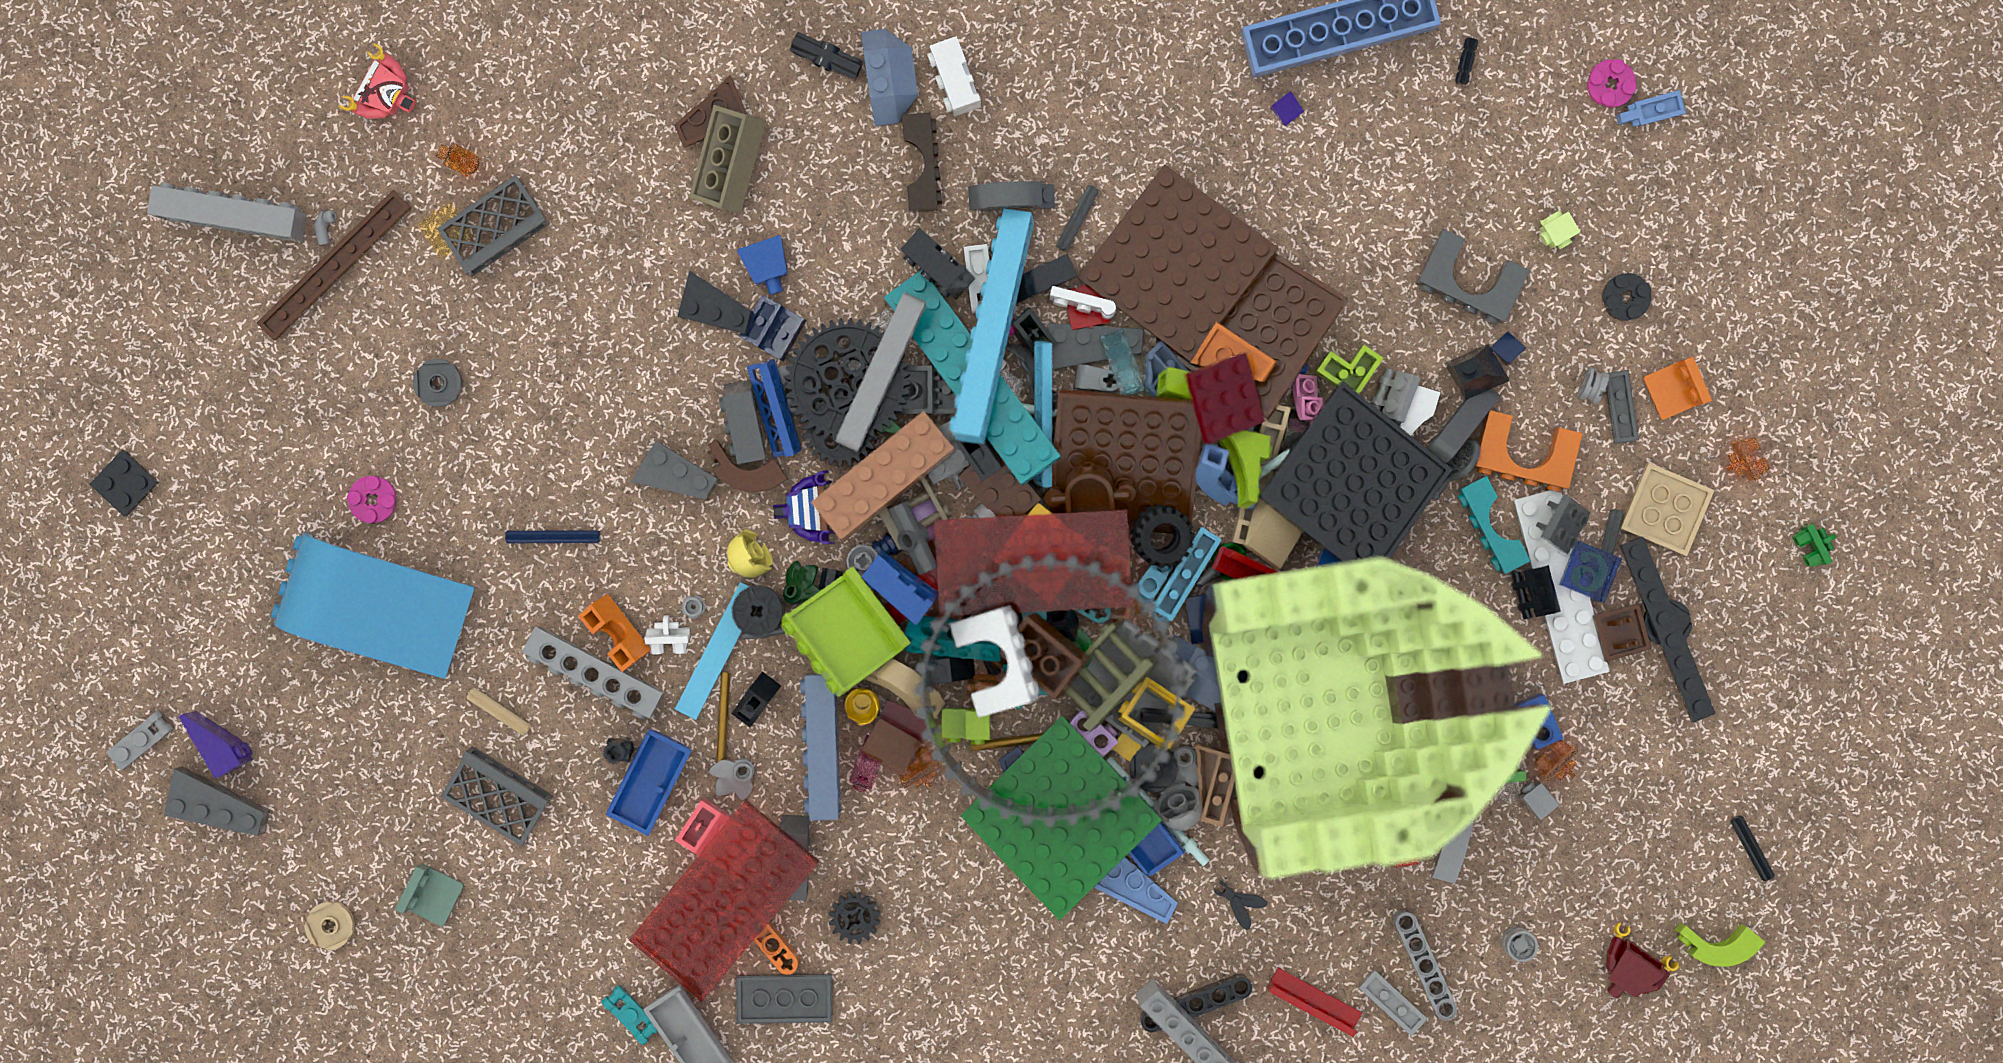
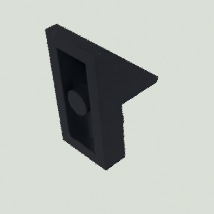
M986 438L984 444L960 440L955 441L982 481L1003 467L990 448L992 444Z

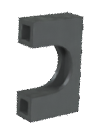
M1445 229L1441 230L1416 281L1417 284L1421 285L1419 289L1431 295L1433 292L1442 295L1441 300L1449 304L1459 303L1463 305L1462 309L1472 315L1480 313L1485 316V321L1493 325L1506 322L1530 270L1507 260L1504 262L1494 285L1487 293L1482 295L1468 294L1458 287L1453 277V265L1465 239Z

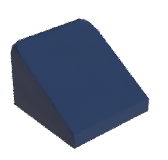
M1508 331L1490 347L1505 365L1510 364L1526 349Z

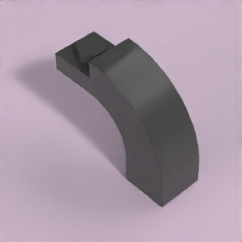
M1012 181L986 183L968 187L969 210L993 211L1004 208H1055L1054 184H1042V182Z

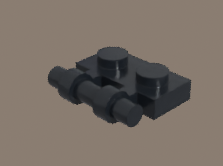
M1549 565L1523 571L1525 580L1522 579L1520 571L1511 573L1513 579L1511 585L1513 590H1516L1519 602L1517 607L1518 611L1522 613L1523 620L1532 618V608L1535 617L1555 614L1561 611ZM1527 587L1531 598L1530 601H1528L1525 588Z

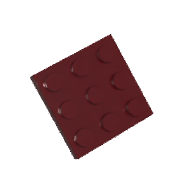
M1246 352L1238 353L1185 374L1203 444H1211L1265 422Z

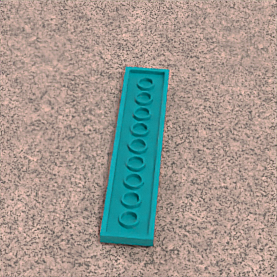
M920 270L884 296L894 312L904 292L927 302L912 337L957 396V394H961L962 390L960 385L961 374L963 371L966 372L967 369L966 353L968 349H971L973 343L971 341V334L934 284L930 283L920 274L922 271ZM1000 375L986 438L1023 486L1058 461L1061 456Z

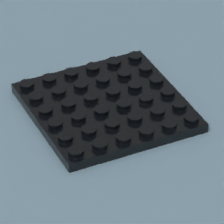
M1341 381L1258 497L1341 563L1377 558L1389 561L1453 469L1344 381Z

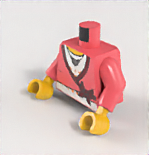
M372 43L378 48V52L375 55L367 51V54L374 59L354 97L342 96V98L348 100V106L345 108L338 105L341 110H352L353 113L367 119L385 118L388 114L394 116L398 108L410 113L416 104V100L406 95L410 88L406 84L407 76L399 62L387 53H383L382 48L378 44Z

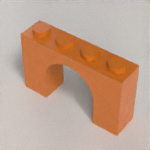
M1491 410L1484 417L1478 440L1481 447L1480 456L1474 466L1478 468V473L1492 475V472L1501 474L1500 478L1515 481L1516 477L1524 479L1523 484L1538 487V483L1547 485V490L1561 493V489H1569L1583 433L1560 427L1555 428L1550 450L1545 461L1533 469H1527L1514 463L1507 451V439L1513 416Z

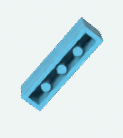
M1203 527L1198 528L1195 533V539L1191 540L1194 543L1193 548H1188L1187 550L1190 554L1188 557L1183 556L1181 558L1183 562L1176 564L1155 599L1157 602L1154 609L1155 612L1173 621L1221 542V538Z

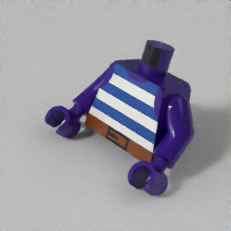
M828 470L805 477L792 486L790 493L786 494L787 504L773 505L774 519L788 518L789 528H793L796 535L807 541L834 545L835 542L829 541V535L831 533L835 534V532L829 530L828 523L811 503V501L826 490L825 485L832 483V481H825L824 475L829 473Z

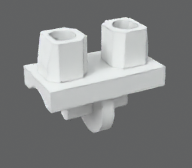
M664 615L663 622L655 623L653 629H647L646 636L644 637L645 644H648L651 648V654L664 653V644H672L673 653L684 654L690 637V627L679 628V622H670L669 615Z

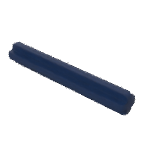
M506 531L505 541L506 543H599L600 531Z

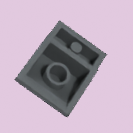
M909 366L903 370L910 372V377L904 380L910 381L911 385L904 387V389L909 391V396H902L907 401L906 405L899 404L903 412H895V415H919L923 411L927 415L956 414V395L934 366Z

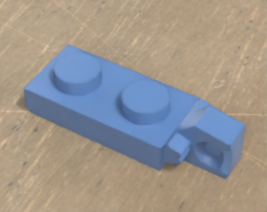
M1678 90L1634 102L1632 105L1627 106V112L1616 115L1618 125L1631 122L1633 127H1639L1684 115L1686 110L1681 92Z

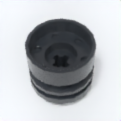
M764 585L751 586L741 591L734 599L732 606V618L736 626L742 632L751 636H764L773 632L782 623L781 619L785 615V604L780 594L773 588ZM754 605L756 607H763L761 611L762 617L759 615L753 616Z

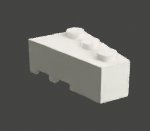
M957 36L930 45L931 53H928L927 56L931 67L936 66L939 73L935 78L939 90H945L947 98H944L943 101L947 112L952 111L955 117L980 108L981 99L976 92L972 75L967 67Z

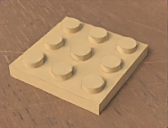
M1646 463L1620 529L1638 537H1644L1647 541L1687 556L1715 490L1654 464Z

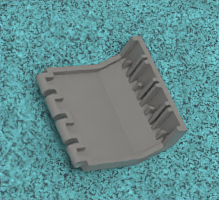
M1127 618L1124 622L1120 621L1122 625L1116 632L1140 657L1144 656L1147 658L1154 655L1160 661L1146 677L1170 691V685H1176L1175 671L1168 670V665L1173 664L1170 651H1163V648L1159 649L1157 646L1160 642L1145 631L1140 635L1138 633L1140 627ZM1110 639L1100 648L1125 674L1128 673L1130 675L1135 670L1133 667L1134 663ZM1093 656L1090 665L1087 667L1088 670L1109 691L1112 690L1114 692L1119 687L1117 684L1118 680ZM1184 660L1185 671L1179 674V680L1186 683L1187 690L1197 677L1194 674L1197 668ZM1079 674L1072 683V686L1093 707L1099 708L1104 703L1101 700L1102 697ZM1145 689L1130 712L1129 717L1154 733L1160 723L1141 721L1142 708L1168 709L1171 705ZM1131 692L1105 720L1145 748L1150 740L1118 720L1121 715L1118 710L1125 700H1131L1134 695Z

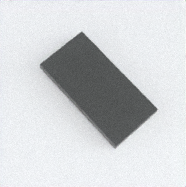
M832 974L736 975L737 1024L832 1022Z

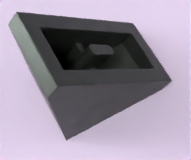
M1030 307L1011 322L1016 338L1033 354L1035 341L1052 343V348L1058 344Z

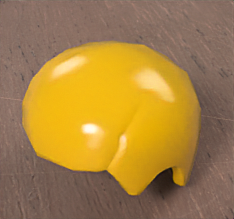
M865 687L853 689L845 698L844 708L847 717L861 726L871 724L877 718L880 710V699L877 694Z

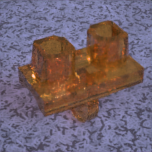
M452 142L450 147L441 144L436 154L438 159L443 160L442 165L468 178L470 174H473L479 168L480 163L476 154Z
M1756 437L1737 439L1731 442L1735 452L1728 455L1731 464L1725 466L1727 471L1734 469L1738 477L1744 475L1745 472L1748 481H1756L1761 478V474L1770 469L1764 457L1754 461L1750 454L1760 449Z
M1559 740L1550 746L1558 755L1553 761L1545 754L1540 755L1534 761V764L1541 772L1539 775L1547 781L1560 769L1561 771L1556 775L1560 781L1566 775L1573 779L1576 775L1571 770L1577 763L1572 759L1567 765L1565 764L1579 750L1575 746L1568 745L1563 740Z
M926 746L915 753L919 762L914 765L909 763L904 774L899 773L900 781L904 788L913 783L916 787L925 784L927 788L933 786L930 779L937 776L935 770L942 766L939 761L933 760L931 757L933 753Z

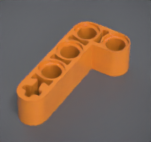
M738 896L714 917L712 925L719 934H727L741 924L782 974H792L798 968L800 958L797 952L750 896ZM737 902H746L749 910L747 912H740L737 908ZM719 917H727L730 920V926L726 928L720 926ZM761 920L764 924V929L761 931L755 930L752 927V921ZM775 938L779 942V948L771 949L767 945V940ZM784 948L785 951L783 953V956L780 954L779 958H777L776 955H778ZM784 957L787 960L790 958L793 959V962L791 964L792 967L790 965H783L785 961Z

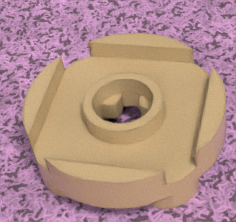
M326 901L320 903L310 911L305 922V932L309 941L313 945L325 948L326 950H334L346 944L355 930L354 917L351 911L341 902ZM326 919L335 922L336 925L333 932L330 929L326 930L324 928V925L327 924Z

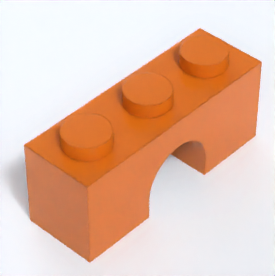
M609 594L590 604L578 615L592 635L598 631H603L610 635L614 642V648L607 654L621 672L637 663L651 651V648L645 644L644 639Z

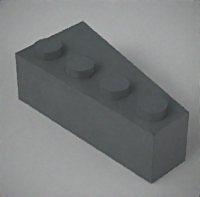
M183 766L174 768L164 816L255 836L266 832L270 809L240 796L201 775L199 776Z

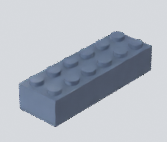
M807 673L805 678L800 681L801 694H805V702L801 704V716L806 718V726L802 728V741L807 742V750L803 752V766H808V774L804 776V791L808 790L809 798H806L804 804L805 815H809V821L839 820L841 816L837 695L836 693L832 694L825 685L826 680L821 674L818 675L817 673Z

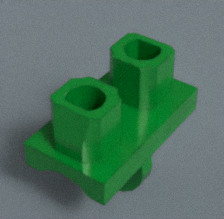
M1814 524L1801 526L1802 530L1793 535L1792 539L1798 548L1807 544L1810 545L1812 551L1802 556L1806 566L1814 567L1832 563L1833 561L1828 551L1834 549L1831 541L1836 538L1835 533L1827 534L1824 527L1816 530Z

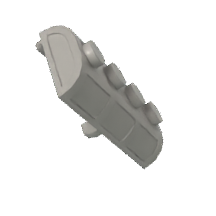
M681 984L672 988L643 1009L679 1063H735Z

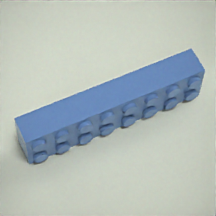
M1342 0L1244 26L1240 33L1252 78L1436 30L1441 25L1435 0Z

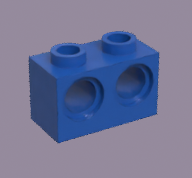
M1539 693L1516 703L1515 706H1549L1545 694ZM1551 709L1540 726L1546 729V736L1539 740L1535 735L1529 746L1532 745V748L1538 750L1564 739Z

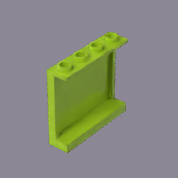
M853 566L845 571L840 578L789 614L786 613L781 619V626L785 633L793 636L797 642L798 650L801 654L808 656L813 670L818 675L821 674L828 690L832 694L836 693L838 697L898 655L911 643Z

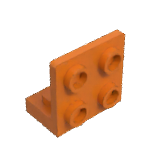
M1694 357L1685 358L1643 377L1661 420L1712 401Z

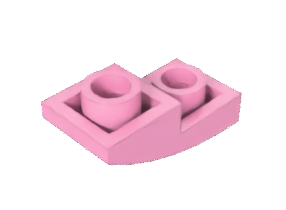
M1299 374L1292 384L1296 411L1300 420L1312 421L1323 406V397H1318L1317 376Z

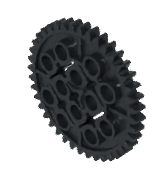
M840 318L839 325H835L833 320H830L829 328L821 323L822 331L820 332L816 328H812L814 336L806 333L805 338L807 342L798 341L801 349L793 348V353L796 357L788 358L793 366H786V370L791 374L785 375L784 378L791 383L785 385V390L792 391L786 396L787 399H794L789 404L791 408L798 407L794 415H803L800 423L809 422L807 426L809 431L816 427V436L821 434L822 431L824 432L825 440L830 435H833L835 443L845 416L853 403V398H855L858 392L857 385L865 377L866 364L862 355L867 365L870 366L872 360L869 358V354L878 349L885 333L879 334L880 326L871 330V322H868L863 327L862 319H859L856 325H853L852 318H849L847 324H844L843 319ZM845 338L851 344L848 348L841 349L837 345L839 340ZM820 348H825L829 353L827 357L821 359L816 357V351ZM835 354H838L839 357L844 356L841 364L831 362L834 360ZM851 360L859 361V369L854 371L848 369V362ZM900 361L880 404V410L876 413L867 434L872 439L874 438L875 430L880 434L883 433L882 425L887 428L891 427L889 419L897 421L894 413L903 412L899 404H907V401L902 396H909V391L904 389V387L911 385L910 381L904 380L910 377V372L903 371L909 367L908 362ZM836 370L839 374L835 380H828L825 377L826 372ZM842 370H844L846 376H848L849 379H852L851 386L853 392L851 391L847 383H843L844 374ZM817 374L820 375L823 384L826 385L827 388H832L829 390V396L834 407H832L828 397L824 393H819L822 391V384ZM812 379L816 381V387L812 390L805 389L803 384L806 380ZM839 391H845L848 394V398L844 402H839L835 399V395ZM817 401L825 402V410L821 412L815 411L813 409L814 403Z

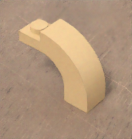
M891 659L865 678V680L894 692L905 701L916 716V710L922 705V697L914 694V687L921 682L922 677L904 664ZM934 689L930 691L931 705H936V711L933 712L935 719L944 707L945 702Z

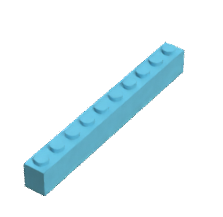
M1004 208L1002 216H999L997 219L996 229L998 230V235L992 241L991 252H993L992 260H988L986 267L988 278L987 282H983L981 288L983 300L982 304H978L976 309L978 321L976 327L973 326L971 331V341L973 343L971 349H968L965 361L968 363L966 372L963 371L961 374L960 385L962 390L961 394H957L955 400L956 416L952 417L950 422V431H952L956 440L984 444L1033 231L1034 219L1032 212Z

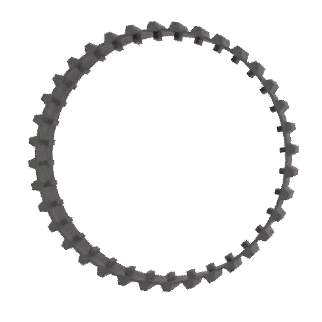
M1049 552L1044 560L1037 561L1033 554L1026 555L1022 558V563L1014 565L1011 560H1007L1000 564V571L997 573L987 569L979 574L980 582L977 585L968 582L961 587L962 597L960 599L951 598L944 605L947 614L944 617L939 616L933 620L931 627L935 633L933 637H928L923 641L921 648L927 654L925 659H922L916 665V671L922 674L921 682L914 687V694L922 697V705L916 710V716L925 719L927 728L922 733L923 740H932L933 746L936 749L931 757L934 761L942 760L948 768L944 776L947 780L956 778L963 785L960 793L964 796L973 793L976 797L980 798V807L984 810L992 805L1000 809L1001 818L1007 819L1011 814L1022 816L1023 824L1030 825L1033 819H1044L1047 827H1053L1056 819H1067L1070 825H1076L1078 817L1087 814L1095 820L1100 817L1101 809L1110 806L1116 811L1121 808L1122 798L1127 794L1133 797L1138 796L1142 781L1144 779L1153 781L1156 778V765L1158 761L1167 762L1169 759L1170 749L1167 747L1168 742L1177 741L1179 737V728L1175 725V721L1183 719L1185 713V706L1179 703V698L1186 695V683L1179 680V674L1185 671L1184 660L1178 659L1175 656V651L1179 648V642L1177 637L1168 636L1166 631L1170 624L1168 618L1158 617L1154 611L1157 602L1153 598L1145 600L1139 594L1140 585L1137 582L1128 585L1122 581V572L1118 569L1108 573L1101 570V561L1094 560L1091 565L1080 563L1079 555L1072 554L1068 560H1058L1055 552ZM1048 565V570H1054V565L1068 566L1069 572L1073 573L1075 568L1084 569L1090 572L1089 577L1091 578L1098 574L1110 580L1108 584L1110 587L1117 584L1128 592L1125 597L1130 599L1133 596L1143 606L1141 609L1142 614L1144 615L1148 612L1155 620L1154 631L1160 630L1166 640V644L1162 645L1163 651L1169 650L1172 656L1173 664L1168 665V670L1175 671L1176 685H1170V692H1176L1175 707L1169 706L1168 713L1173 714L1170 726H1164L1162 729V733L1166 734L1160 747L1155 745L1153 748V752L1156 753L1155 757L1149 764L1143 762L1141 764L1143 771L1134 779L1129 776L1126 779L1127 785L1115 792L1114 789H1111L1108 793L1109 796L1097 801L1095 797L1091 798L1086 805L1075 806V803H1070L1069 808H1055V805H1049V808L1033 807L1034 803L1030 802L1028 806L1013 802L1014 798L1009 797V799L1002 798L994 793L995 789L990 788L988 790L980 785L975 775L972 778L963 770V763L961 761L957 762L949 752L951 746L949 744L945 745L939 733L942 727L941 725H936L933 712L936 711V705H931L930 691L934 690V684H930V670L934 671L936 668V664L932 663L934 650L938 651L941 648L942 644L937 642L941 631L947 632L950 625L947 624V621L951 614L955 612L958 615L963 610L959 606L960 603L967 596L974 599L977 596L974 590L985 582L990 587L995 584L992 578L1005 573L1007 578L1013 576L1012 570L1026 567L1028 573L1032 572L1033 566Z

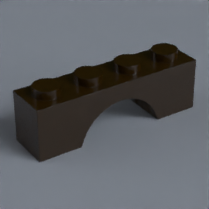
M931 113L902 114L904 142L914 145L924 158V169L921 176L914 183L907 186L909 213L938 211L937 205L942 204L941 190H936V181H940L939 166L935 167L934 157H939L938 142L933 143L932 133H937L936 119H931Z

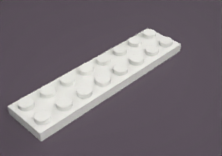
M1549 490L1515 499L1513 503L1526 552L1531 560L1529 562L1531 569L1549 565L1561 611L1545 615L1544 618L1561 682L1566 684L1610 671L1608 663L1604 661L1592 617L1594 611L1589 593L1575 588L1570 580L1572 569L1581 565L1576 545L1570 550L1569 554H1565L1543 539L1541 536L1544 531L1536 527L1537 522L1547 525L1555 511L1547 505L1548 502L1551 501L1559 504L1562 498V493ZM1583 574L1581 576L1580 583L1581 585L1586 586Z

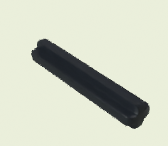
M1739 815L1732 818L1730 823L1763 881L1772 879L1775 874L1744 817Z

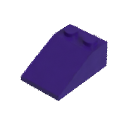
M193 711L178 716L215 779L229 775L253 760L251 757L252 750L246 742L243 743L241 739L199 712Z

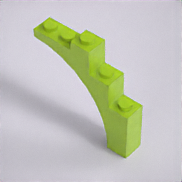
M1167 367L1158 374L1157 397L1191 400L1185 374L1189 373V371ZM1243 430L1223 438L1219 442L1223 449L1229 451L1228 458L1233 468L1237 485L1238 507L1247 509L1259 500L1260 489L1258 484L1262 472L1260 464L1269 459L1272 447L1270 445V436Z

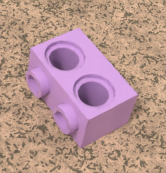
M1081 709L1069 722L1104 757L1118 742L1115 737L1118 733L1109 724L1106 726L1100 724L1098 728L1090 732L1079 729L1077 726L1078 720L1087 718V714ZM1103 734L1107 736L1108 743L1103 747L1097 746L1094 743L1097 735Z

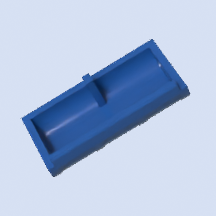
M649 729L606 815L649 836L692 750L667 735Z
M1160 822L1129 855L1145 875L1152 876L1183 855L1186 850L1167 827Z

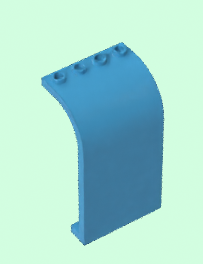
M303 531L301 536H296L292 549L297 551L294 559L289 558L285 572L289 573L287 582H281L278 595H282L280 604H274L271 617L275 618L274 625L277 628L317 643L443 679L446 678L472 598L473 585L456 582L348 550L319 540L308 532Z

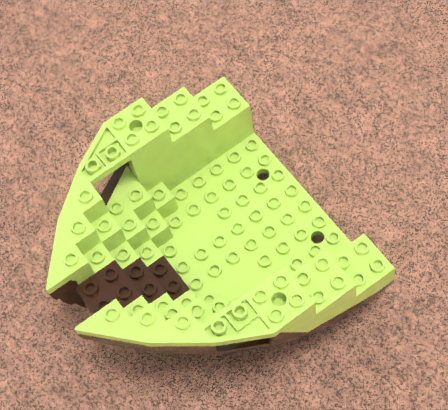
M1383 558L1338 563L1210 585L1206 591L1207 597L1204 607L1202 634L1206 656H1214L1222 701L1214 703L1221 749L1222 751L1230 752L1237 797L1230 799L1233 821L1246 854L1251 861V866L1263 877L1271 879L1312 870L1330 872L1371 863L1385 866L1432 856L1474 820L1514 773L1551 709L1550 706H1515L1508 663L1542 657L1540 652L1480 603L1434 577ZM1242 669L1248 674V679L1245 683H1240L1237 679V674ZM1258 765L1264 770V774L1260 779H1256L1253 776V770Z

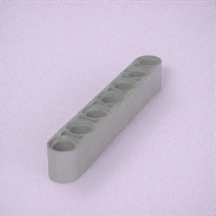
M903 293L836 438L837 443L857 452L859 451L922 316L926 301L908 293Z

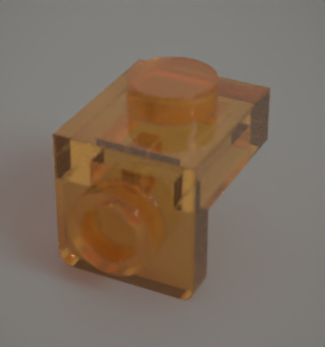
M1133 596L1127 599L1123 616L1111 613L1112 623L1119 620L1124 622L1126 618L1133 622L1135 614L1139 615L1142 604Z

